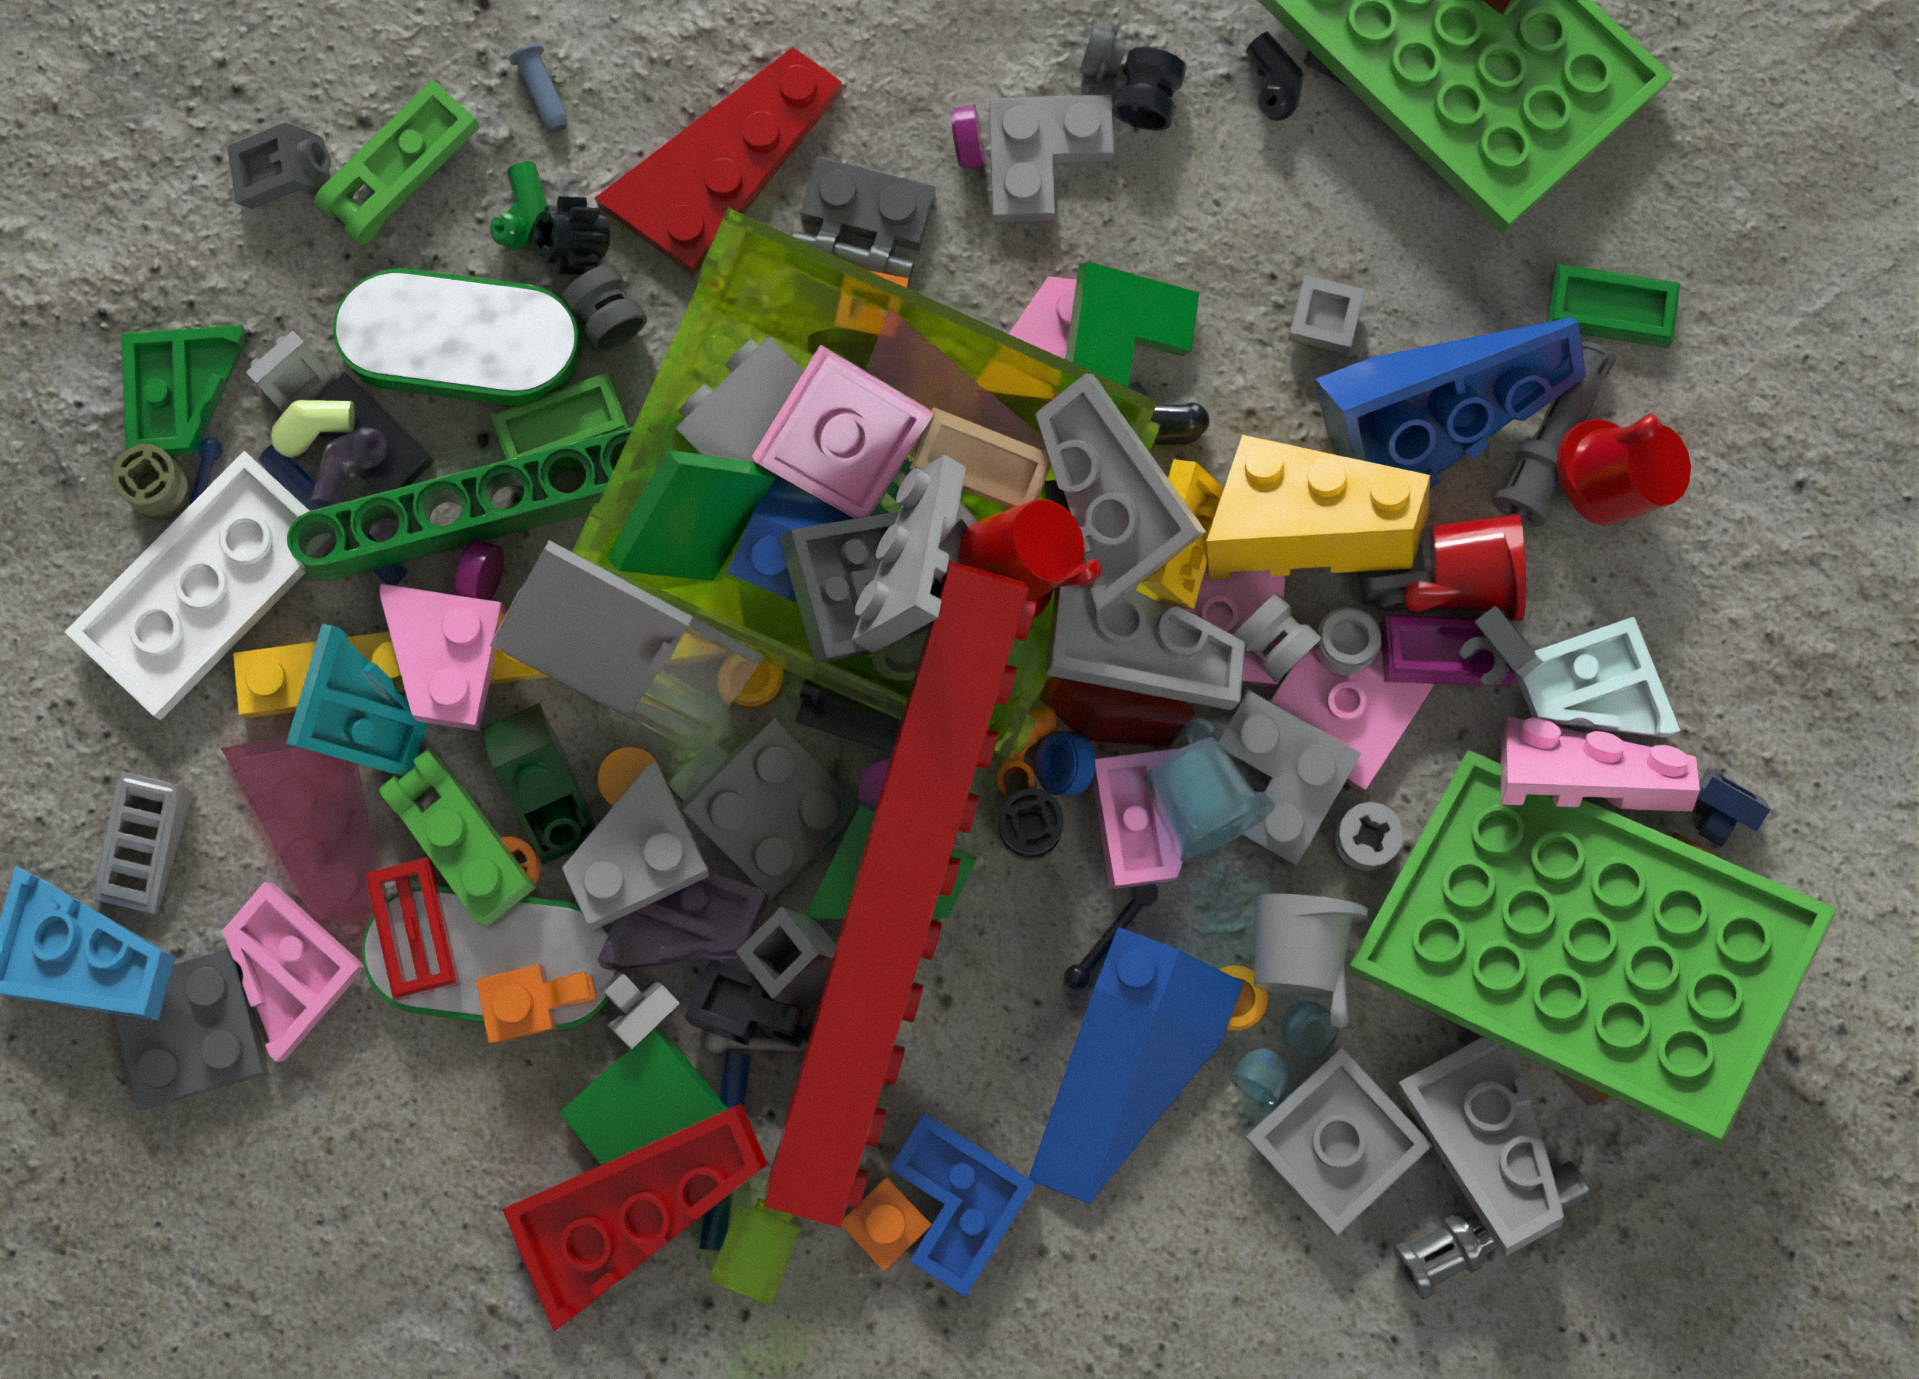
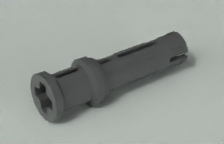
M1581 342L1586 377L1550 403L1533 439L1526 440L1518 448L1515 454L1518 464L1506 489L1498 490L1493 499L1494 506L1504 515L1519 514L1523 524L1538 527L1543 526L1549 513L1545 507L1559 481L1556 465L1559 444L1569 429L1577 423L1586 420L1605 378L1616 361L1613 353L1607 354L1608 349L1597 343Z
M1568 1161L1562 1167L1552 1172L1563 1211L1581 1201L1585 1202L1590 1199L1591 1192L1588 1184L1573 1162ZM1476 1213L1466 1219L1460 1215L1456 1217L1451 1215L1443 1219L1442 1228L1411 1245L1401 1242L1393 1247L1395 1257L1403 1274L1421 1299L1424 1300L1433 1295V1286L1465 1269L1470 1273L1481 1269V1264L1485 1262V1254L1498 1248L1488 1231L1478 1237L1475 1236L1482 1231H1487Z

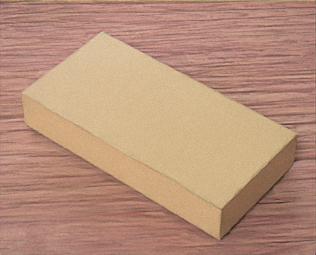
M932 408L931 412L934 415L922 433L909 469L918 468L921 470L939 457L946 455L966 467L962 486L964 491L1007 508L1038 500L1051 466L1047 452L937 408Z

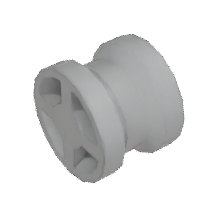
M1366 802L1357 804L1345 814L1335 829L1333 843L1336 854L1344 865L1354 871L1367 873L1381 869L1397 855L1403 843L1404 831L1401 820L1392 809L1381 803ZM1363 821H1365V823H1366L1367 826H1372V827H1374V828L1377 829V830H1373L1372 828L1365 827Z

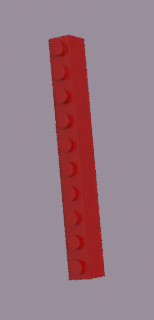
M952 561L948 563L947 573L943 576L937 598L942 600L939 617L930 622L767 1181L763 1207L841 1228L846 1208L858 1209L868 1177V1170L858 1168L865 1145L875 1148L878 1145L887 1110L877 1106L883 1083L895 1085L904 1056L905 1047L895 1044L902 1020L910 1023L914 1022L922 996L923 984L913 982L920 957L932 960L938 943L942 922L932 919L938 895L950 897L956 882L961 859L950 856L957 831L969 834L976 814L979 795L969 792L976 767L988 770L996 746L998 731L988 728L994 705L997 703L1006 706L1013 689L1017 667L1007 664L1014 638L1026 641L1033 621L1036 602L1026 600L1029 589L1025 582Z

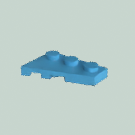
M15 865L0 918V997L158 1021L175 957L35 874Z

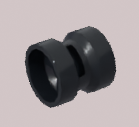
M1135 47L1129 50L1123 70L1127 82L1126 86L1118 89L1112 109L1114 115L1122 122L1144 130L1159 131L1170 128L1176 108L1172 96L1174 91L1181 89L1187 69L1185 62L1178 56L1157 48Z
M1035 788L1022 789L1009 796L1002 805L999 815L1000 840L1008 852L1016 858L1031 861L1042 859L1054 851L1060 842L1064 824L1062 809L1057 800L1046 791Z

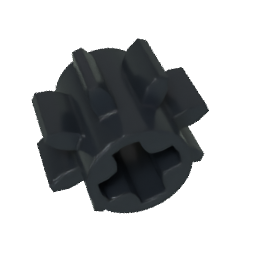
M558 196L557 206L546 205L545 211L539 213L535 219L532 233L534 248L537 254L543 258L544 263L556 264L557 274L582 275L585 273L586 266H597L599 264L598 260L606 255L610 244L609 224L606 218L600 214L599 208L587 207L586 197Z

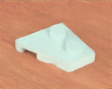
M1635 617L1536 650V654L1543 663L1523 678L1515 673L1532 718L1546 719L1556 725L1661 738L1673 736L1680 731Z

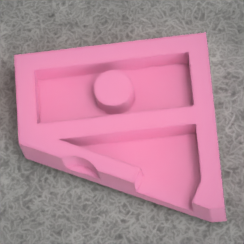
M381 584L379 594L412 716L418 722L480 731L497 649L490 646V643L504 618L506 609L503 604L496 601Z
M1213 744L1095 759L1092 787L1110 890L1170 882L1178 877L1186 851V837L1189 828L1194 824L1200 804L1198 797L1206 770L1212 764L1215 754Z
M264 882L222 930L233 960L242 968V985L250 1006L257 1007L268 1036L269 1043L265 1044L269 1056L276 1062L285 1061L364 970L363 964L273 882Z

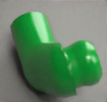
M532 161L519 162L507 169L506 172L515 202L508 212L504 211L500 214L501 219L494 217L490 224L492 239L507 250L514 251L529 246L533 240L532 233L535 219L539 213L545 211L544 208L548 205L536 163Z

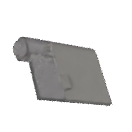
M550 540L523 587L516 594L490 643V646L694 753H697L703 744L711 748L715 747L731 716L726 711L759 666L764 655Z

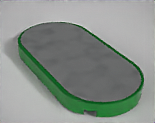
M402 268L383 270L362 279L346 293L336 310L333 322V336L337 350L352 372L363 382L383 389L494 404L527 405L545 398L544 393L551 391L557 385L560 388L571 378L581 354V338L575 318L562 299L542 287L499 280Z
M419 885L412 887L431 974L434 975L440 973L423 894ZM438 886L461 985L449 988L442 987L435 989L434 992L419 993L410 996V998L396 1001L392 997L374 914L364 933L362 943L363 966L374 990L392 1006L422 1016L484 1023L476 979L540 964L545 968L547 982L581 972H586V975H593L598 1000L553 1010L557 1030L550 1032L573 1030L587 1023L588 1020L594 1018L599 1011H602L611 1000L602 992L601 988L619 971L621 972L620 950L608 927L604 925L590 931L583 913L577 904L525 896L488 928H485L475 922L451 887ZM398 893L388 898L407 982L415 980L417 977Z

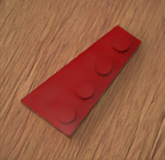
M792 47L595 197L597 206L694 276L843 91L841 80Z
M742 1103L502 1209L553 1331L565 1325L768 1165Z

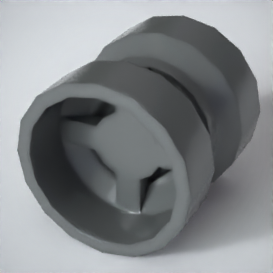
M611 264L593 268L582 274L565 289L562 295L563 301L569 307L572 314L583 319L586 324L585 336L593 349L598 352L608 351L627 342L642 330L647 323V316L639 303L627 298L624 293L625 281L616 267Z

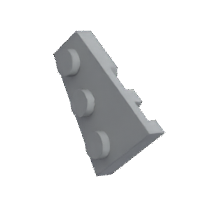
M1085 373L1035 414L1058 488L1064 490L1070 513L1075 517L1083 533L1085 561L1096 558L1102 567L1101 575L1092 582L1094 588L1090 590L1097 611H1103L1199 539L1206 531L1094 374Z
M943 455L921 470L915 468L910 471L898 490L896 502L901 505L895 523L882 536L876 550V558L881 560L874 580L864 588L855 607V614L860 619L851 641L872 653L879 651L939 617L942 600L933 596L930 592L935 579L940 580L947 573L950 555L940 550L939 544L947 537L956 523L966 470L965 466L948 456Z
M1093 583L1084 586H1058L1055 588L1045 675L1227 710H1233L1240 703L1245 642L1177 605L1168 608L1136 590L1137 586L1103 611H1097L1090 590L1094 588Z
M1482 1037L1398 1083V1094L1433 1145V1148L1504 1257L1562 1226L1564 1220L1562 1206L1544 1141L1540 1139L1526 1076L1523 1077L1516 1051L1486 1037Z

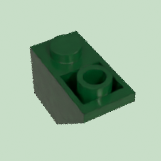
M540 703L482 728L481 732L492 769L542 864L577 850L597 825L565 752Z

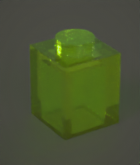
M758 1197L754 1209L738 1205L709 1281L768 1305H774L779 1297L804 1229L790 1224L794 1215L763 1207L764 1199Z

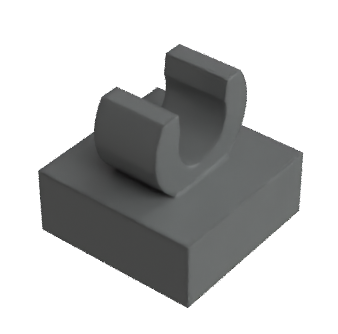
M1496 606L1475 621L1486 637H1475L1468 640L1459 652L1466 661L1474 658L1481 651L1492 652L1495 658L1494 667L1480 678L1481 682L1487 687L1501 683L1508 674L1509 665L1515 673L1523 678L1543 663L1507 616Z

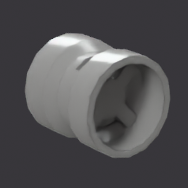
M1275 593L1233 634V636L1245 642L1244 651H1254L1262 659V669L1275 683L1322 639L1310 625L1299 624L1291 616V606L1278 593ZM1285 631L1288 635L1273 649L1270 644Z

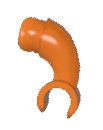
M1044 705L1037 709L1029 707L1019 712L1008 723L1003 733L999 748L1000 770L997 774V784L1001 795L1006 800L1008 799V793L1005 788L1006 781L1014 773L1026 775L1029 788L1037 789V781L1033 770L1027 763L1023 762V757L1031 746L1038 743L1037 740L1044 739L1050 733L1058 731L1055 711L1051 706Z

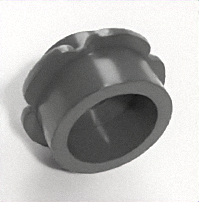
M1094 25L1079 72L1095 77L1096 84L1102 82L1104 74L1114 78L1117 76L1127 42L1116 39L1119 31L1116 25L1113 26L1112 30Z

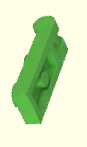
M432 79L320 188L314 198V205L327 217L333 218L336 216L345 224L344 233L357 245L362 246L369 243L380 232L384 221L480 128L476 118ZM364 185L373 195L360 206L353 199V196Z
M428 747L414 759L415 767L401 779L393 776L379 788V791L387 804L401 817L475 922L480 926L488 928L534 890L536 885L449 766L433 749ZM433 786L441 798L425 810L417 798Z

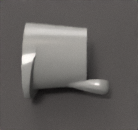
M1262 894L1255 896L1254 987L1284 995L1314 998L1332 997L1331 1026L1346 1027L1350 1021L1344 962L1351 926L1366 921L1368 908L1350 901L1298 894Z

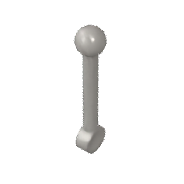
M708 1032L704 1043L706 1049L713 1054H722L727 1049L805 1053L808 1040H803L800 1048L784 1044L774 1038L752 1037L747 1046Z

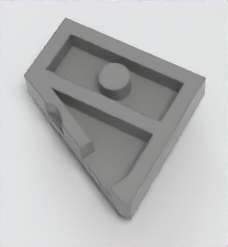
M657 762L648 765L562 867L590 931L709 877L708 869Z

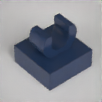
M1708 768L1699 782L1700 792L1698 798L1710 806L1702 816L1696 829L1699 830L1698 834L1722 847L1732 833L1737 821L1758 831L1771 809L1765 799Z

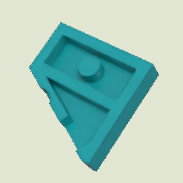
M322 624L286 744L405 776L415 767L414 759L419 755L428 723L416 721L411 714L407 697L402 696L394 688L393 680L376 663L368 662L347 640L349 636L341 628Z

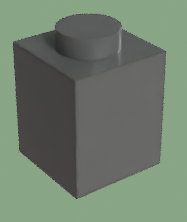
M780 907L736 953L773 1000L809 1010L821 998L836 944L817 920Z

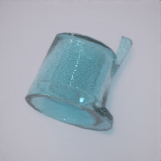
M1204 718L1193 720L1187 725L1186 735L1189 745L1159 762L1146 773L1142 780L1180 861L1199 857L1225 845L1256 826L1275 809V803L1270 795L1264 792H1255L1218 743L1213 724Z

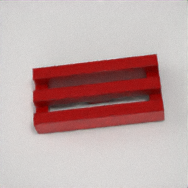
M426 857L365 873L393 999L399 1001L419 993L434 992L435 989L442 987L449 988L461 985L431 859ZM414 875L419 877L440 973L434 975L431 974L411 886L410 876ZM395 881L417 977V979L407 982L384 884Z

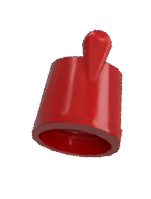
M1652 413L1645 415L1627 427H1620L1616 423L1601 419L1579 422L1565 433L1558 447L1556 465L1562 488L1577 512L1587 521L1601 526L1618 524L1672 505L1684 495L1690 483V457L1682 438L1670 427L1662 425L1657 416Z
M1033 500L972 523L961 537L958 551L959 564L1025 582L1029 589L1026 600L1036 602L1034 617L1040 615L1051 601L1053 590L1056 587L1088 585L1097 580L1102 573V567L1096 558L1082 564L1085 552L1083 533L1075 517L1064 506L1051 500Z
M1513 514L1432 525L1430 568L1433 583L1419 581L1409 584L1403 593L1404 603L1407 608L1414 612H1421L1433 607L1489 611L1496 606L1504 612L1509 620L1523 621L1526 608V561L1521 516Z

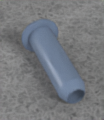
M531 44L522 47L511 54L509 61L512 65L519 66L544 125L551 132H559L567 126V115L540 56L544 48L541 44Z

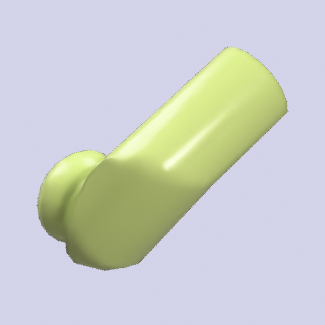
M324 400L294 401L272 426L271 442L274 449L282 456L295 457L306 452L320 432H353L355 425L353 401Z

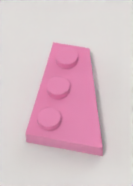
M1510 716L1506 717L1500 737L1501 804L1523 805L1526 794L1554 795L1552 800L1557 807H1580L1583 797H1605L1611 804L1620 809L1693 812L1700 792L1695 756L1686 755L1681 750L1667 745L1649 747L1622 741L1617 736L1607 732L1594 731L1588 734L1565 729L1542 718H1528L1524 720Z

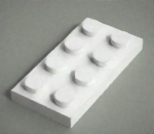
M243 451L102 593L65 633L146 710L161 721L305 574L287 546V534L291 524L298 516L309 512V510L250 455ZM328 533L313 537L307 545L306 556L320 558L336 542V537Z

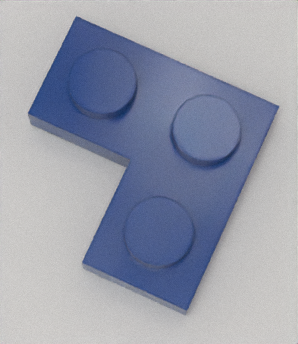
M923 1113L889 1169L945 1205L909 1262L966 1297L1034 1187L1035 1182L926 1113Z

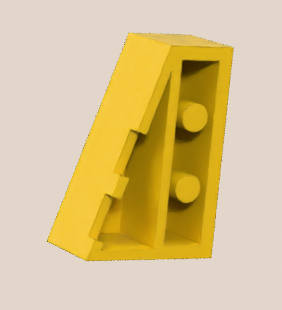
M1242 435L1206 540L1210 580L1230 579V572L1270 570V577L1290 576V569L1331 567V573L1412 569L1429 516L1430 475Z

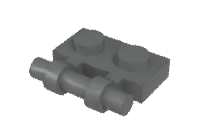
M817 156L800 215L803 222L819 225L821 230L817 236L794 231L789 246V255L810 260L811 267L830 272L832 266L847 270V267L909 278L910 283L914 261L895 257L893 253L896 245L920 251L936 195L935 186ZM846 232L874 239L875 242L871 250L840 243L842 233Z

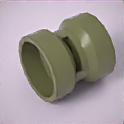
M151 444L133 446L125 450L117 459L112 471L113 484L117 493L146 518L156 521L169 520L179 515L188 506L192 495V482L187 472L160 447ZM152 471V473L146 475L145 478H142V476L145 473Z

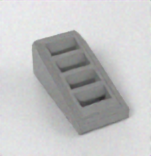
M120 772L113 796L93 900L158 916L193 792L177 784ZM141 798L163 803L161 815L139 810L138 806ZM133 823L157 828L156 840L130 835ZM126 848L152 854L150 866L123 860ZM121 873L146 879L145 892L117 886L118 874Z

